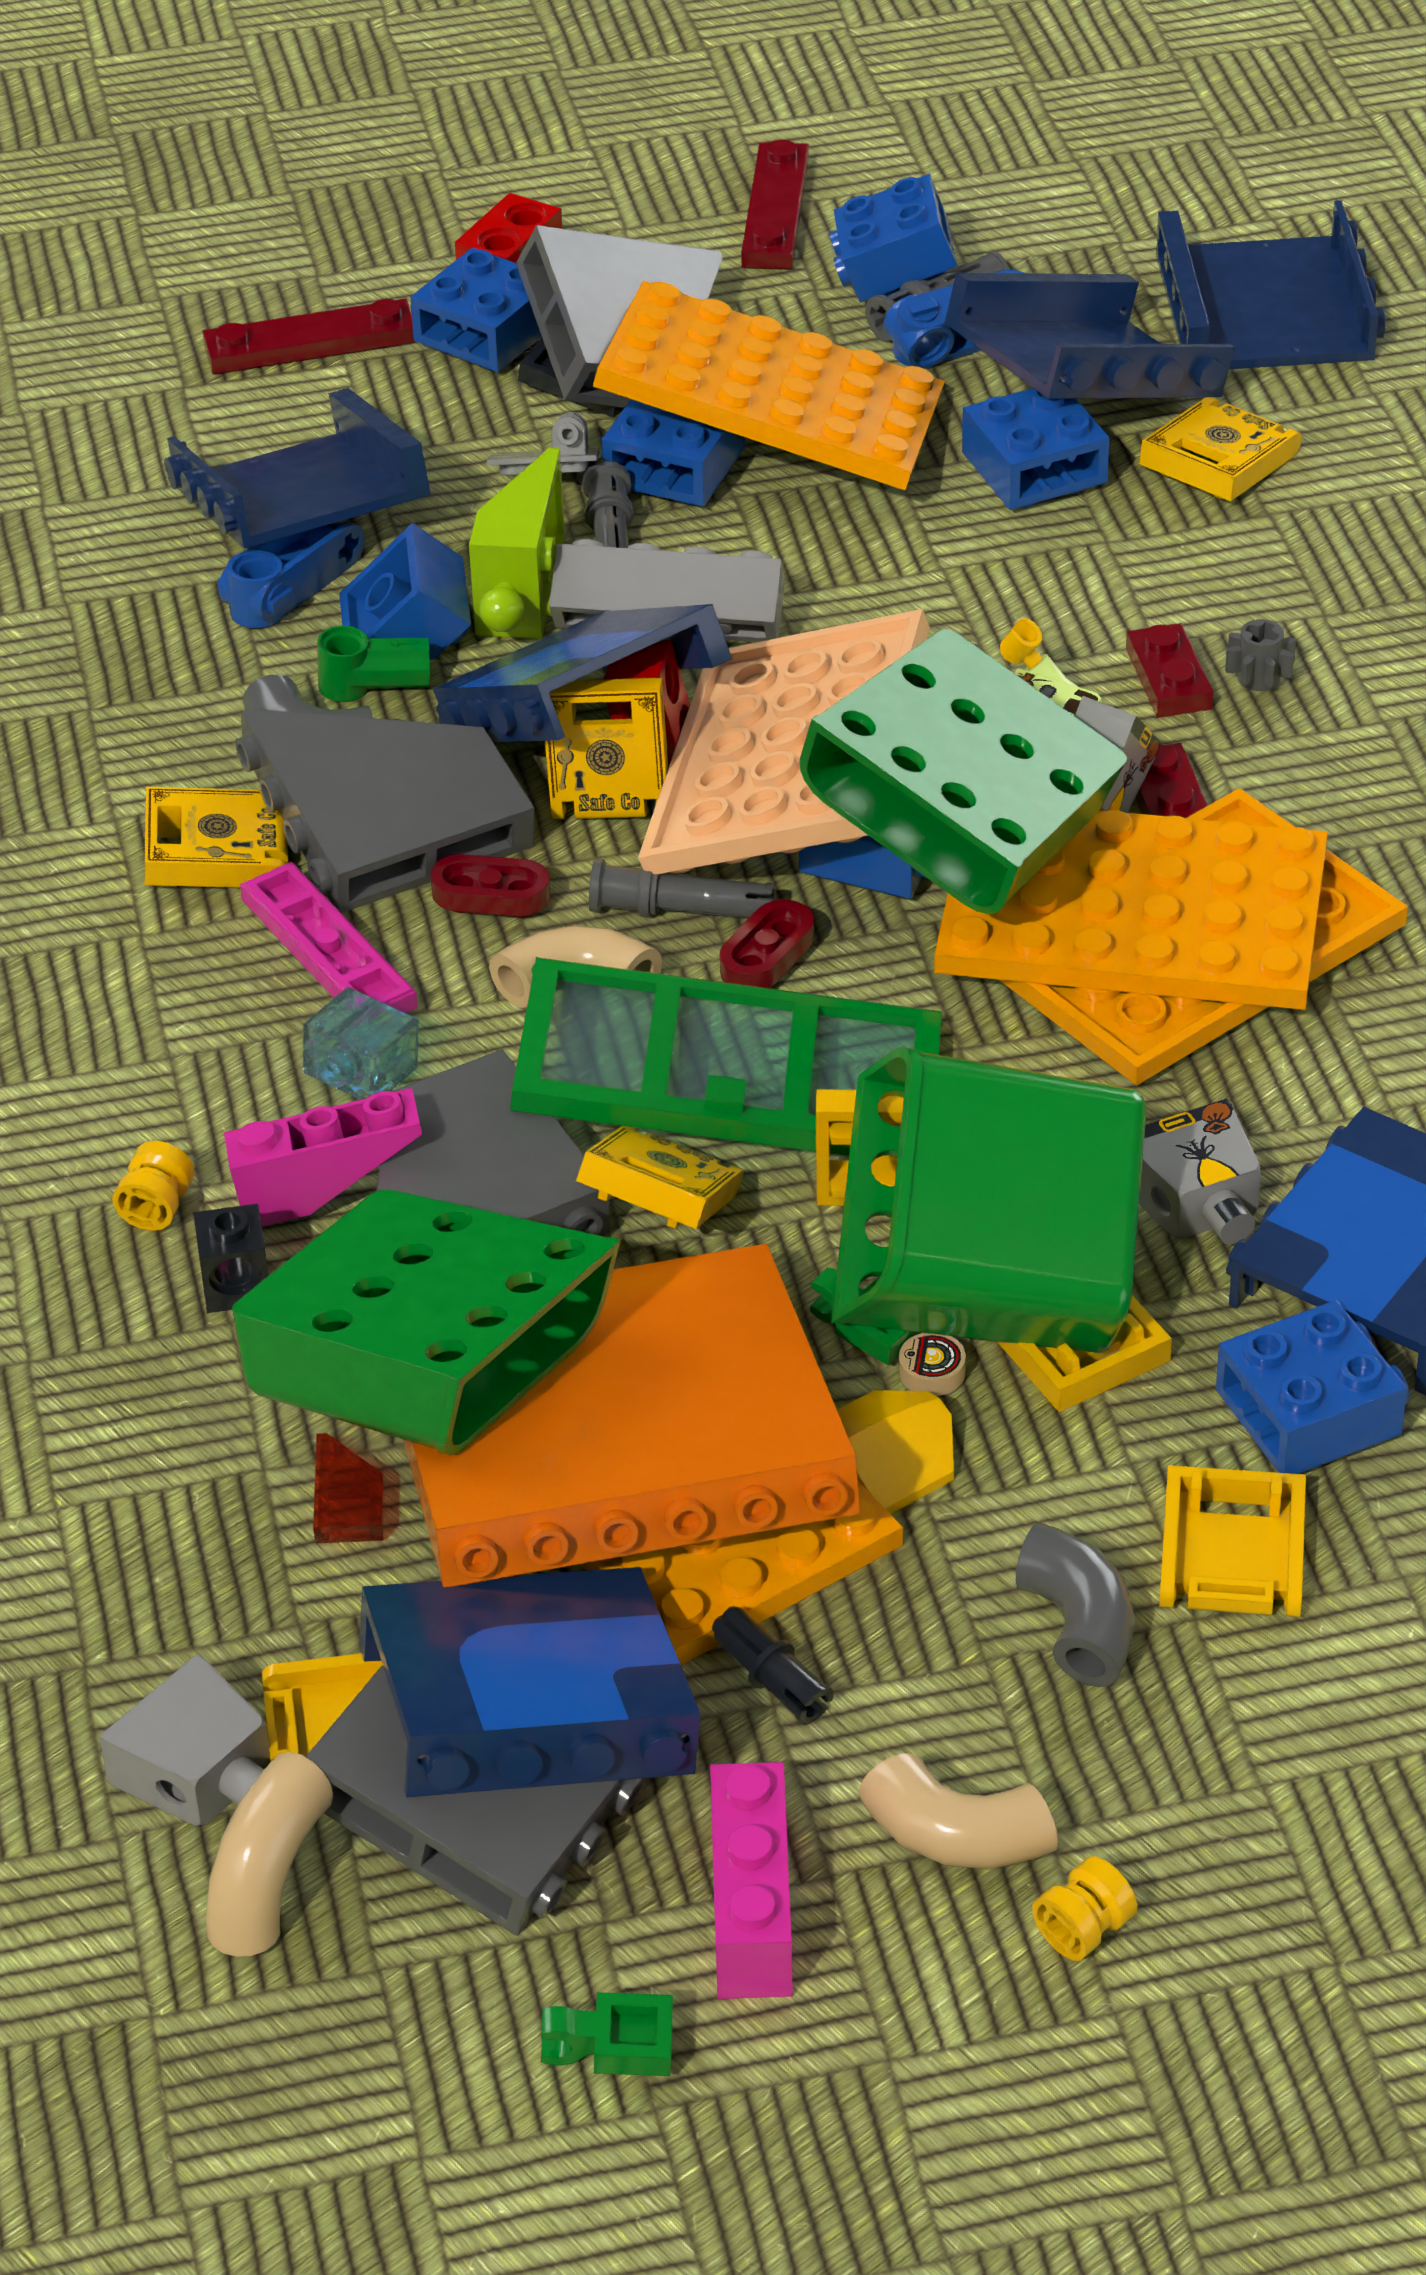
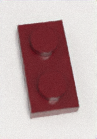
M1182 623L1160 624L1150 628L1126 632V651L1157 718L1212 710L1213 689Z
M1182 743L1160 746L1136 795V800L1142 814L1187 818L1208 806Z

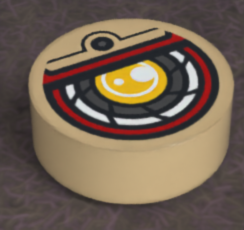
M920 1333L909 1338L902 1345L899 1352V1377L909 1390L929 1391L935 1396H942L953 1392L963 1383L966 1374V1353L962 1344L952 1336Z

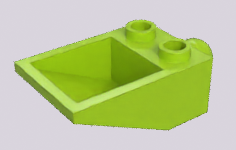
M549 447L477 511L469 542L475 635L542 639L547 616L552 617L549 604L557 543L564 544L565 541L560 448Z

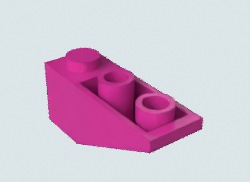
M412 1088L395 1092L382 1091L366 1099L333 1107L319 1106L303 1114L270 1122L256 1121L240 1129L224 1132L229 1169L239 1204L242 1206L258 1203L262 1226L311 1215L422 1135Z

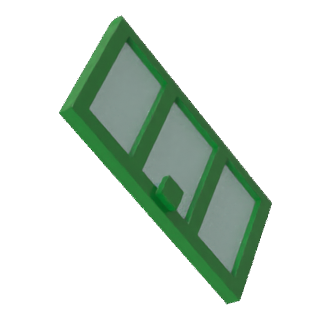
M536 957L535 964L531 968L533 976L513 1081L510 1111L816 1152L817 1089L856 1090L858 1074L899 1047L913 1048L919 1052L939 1055L940 1031L943 1026V1020L941 1019L942 1011ZM830 1140V1154L849 1156L850 1145H832Z

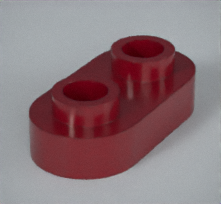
M457 854L438 861L430 873L433 900L440 907L458 913L469 912L523 918L544 909L551 897L550 878L547 869L542 864L528 859Z
M786 899L770 901L760 906L720 949V976L723 982L770 988L777 983L813 944L814 917L811 910L800 902Z

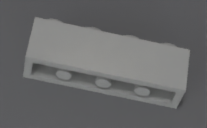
M580 539L572 544L557 543L549 607L555 628H567L603 611L713 604L725 640L761 642L779 638L785 578L782 560L773 558L771 555L760 551H745L740 556L718 555L715 551L704 547H690L685 549L684 552L661 551L659 547L647 543H635L629 545L628 548L606 547L603 543L595 540Z

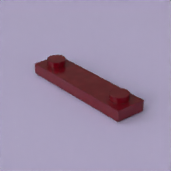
M784 139L772 142H759L741 250L742 268L793 269L809 162V143H794Z
M407 298L399 300L381 299L367 305L245 324L226 323L218 328L202 330L204 347L212 374L416 342L413 337L412 312Z

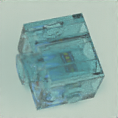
M347 987L303 1024V1073L360 1100L366 1099L378 1092L392 1091L418 1068L419 1019Z

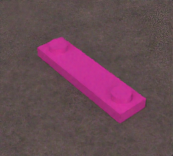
M289 862L240 884L242 901L365 1032L418 1008L417 992L293 862Z

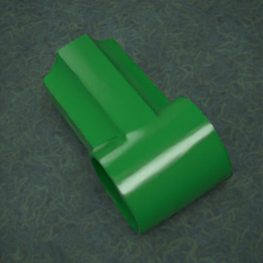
M341 625L328 628L319 635L317 640L319 692L327 699L349 702L362 698L368 689L429 688V638H368L362 630L353 626Z

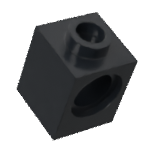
M258 1203L193 1212L207 1313L232 1310L235 1302L268 1277Z

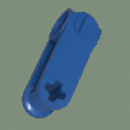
M1010 269V270H1002V271L995 272V273H1024V272H1021V271H1018V270H1011V269ZM953 285L919 295L906 296L892 305L886 313L883 321L884 330L894 342L892 352L900 363L926 369L947 360L981 351V349L944 323Z
M336 522L255 545L233 556L228 561L221 577L218 578L219 595L224 603L229 604L232 620L248 628H264L278 623L286 614L356 564L364 548V530L360 525L352 522L344 524Z

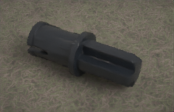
M731 1606L723 1615L715 1619L712 1625L715 1640L749 1671L748 1681L755 1688L767 1689L802 1725L814 1722L827 1710L828 1706L818 1698L821 1697L825 1702H831L834 1697V1691L810 1672L794 1656L795 1648L788 1640L777 1641L741 1607Z

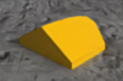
M873 1390L837 1409L856 1454L858 1481L890 1514L954 1480L952 1414L941 1399L931 1392Z

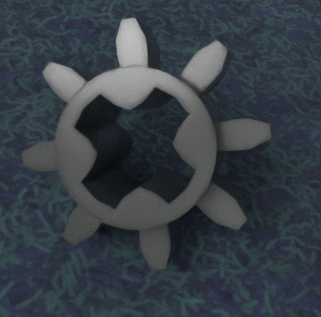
M1265 619L1249 621L1241 628V634L1233 632L1229 634L1225 671L1226 673L1238 672L1239 683L1247 689L1253 691L1271 690L1280 683L1281 677L1292 678L1296 639L1291 637L1284 638V630L1276 622Z

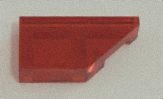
M317 1433L313 1516L315 1543L384 1541L385 1485L383 1473L329 1434Z

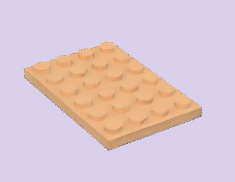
M923 609L729 648L731 660L714 668H703L638 856L643 870L651 871L652 874L656 875L668 872L681 874L695 867L722 862L735 864L745 861L750 857L776 852L794 853L809 846L836 841L849 843L863 836H868L812 793L800 771V756L811 719L815 715L823 713L927 639L930 626Z

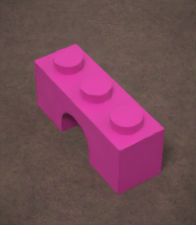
M784 1762L710 1764L717 1998L793 1997Z

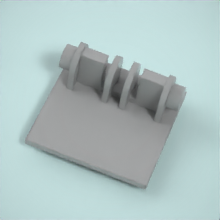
M575 412L564 413L558 418L552 428V448H560L561 472L587 471L589 461L597 460L600 448L589 449L586 420ZM544 451L492 453L487 459V465H499L501 475L520 474Z

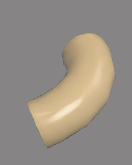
M574 925L536 932L507 946L494 955L489 965L491 978L503 997L517 1007L526 1008L533 976L531 968L535 964L536 957L659 974L662 969V957L660 952L645 942L613 929ZM557 982L556 990L565 989V988H571V987H588V988H596V987L581 986V985H574V984H566V983H559V982ZM597 988L618 997L626 1003H636L647 995Z
M292 1752L281 1753L260 1773L239 1801L220 1840L209 1877L206 1926L209 1942L214 1948L224 1954L236 1957L253 1956L265 1952L276 1943L280 1936L282 1893L290 1866L305 1836L319 1817L331 1806L333 1799L331 1783L325 1773L313 1761L301 1754Z
M908 1753L891 1756L878 1763L867 1773L861 1782L859 1795L870 1815L901 1846L945 1866L991 1870L1031 1861L1057 1850L1058 1836L1054 1819L1044 1798L1035 1786L1030 1783L1009 1791L987 1796L961 1794L943 1786L930 1773L921 1758L915 1754Z

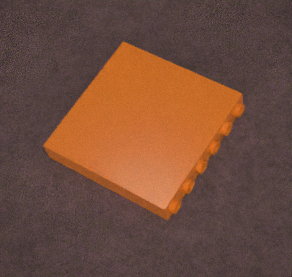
M767 1243L613 1269L602 1311L585 1340L467 1447L456 1455H446L439 1453L436 1449L403 1440L443 1587L465 1585L860 1514L856 1454Z

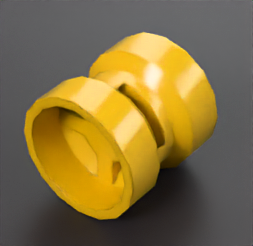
M155 1140L145 1142L137 1148L128 1166L129 1173L121 1178L112 1197L113 1207L122 1219L130 1225L148 1231L163 1230L170 1225L179 1207V1198L186 1194L195 1175L194 1165L187 1154L170 1143Z
M1091 1856L1087 1857L1069 1873L1068 1883L1064 1887L1052 1886L1038 1897L1032 1904V1914L1036 1926L1052 1948L1068 1959L1081 1961L1101 1943V1935L1105 1930L1117 1931L1132 1919L1137 1913L1138 1904L1131 1886L1118 1869L1102 1858Z

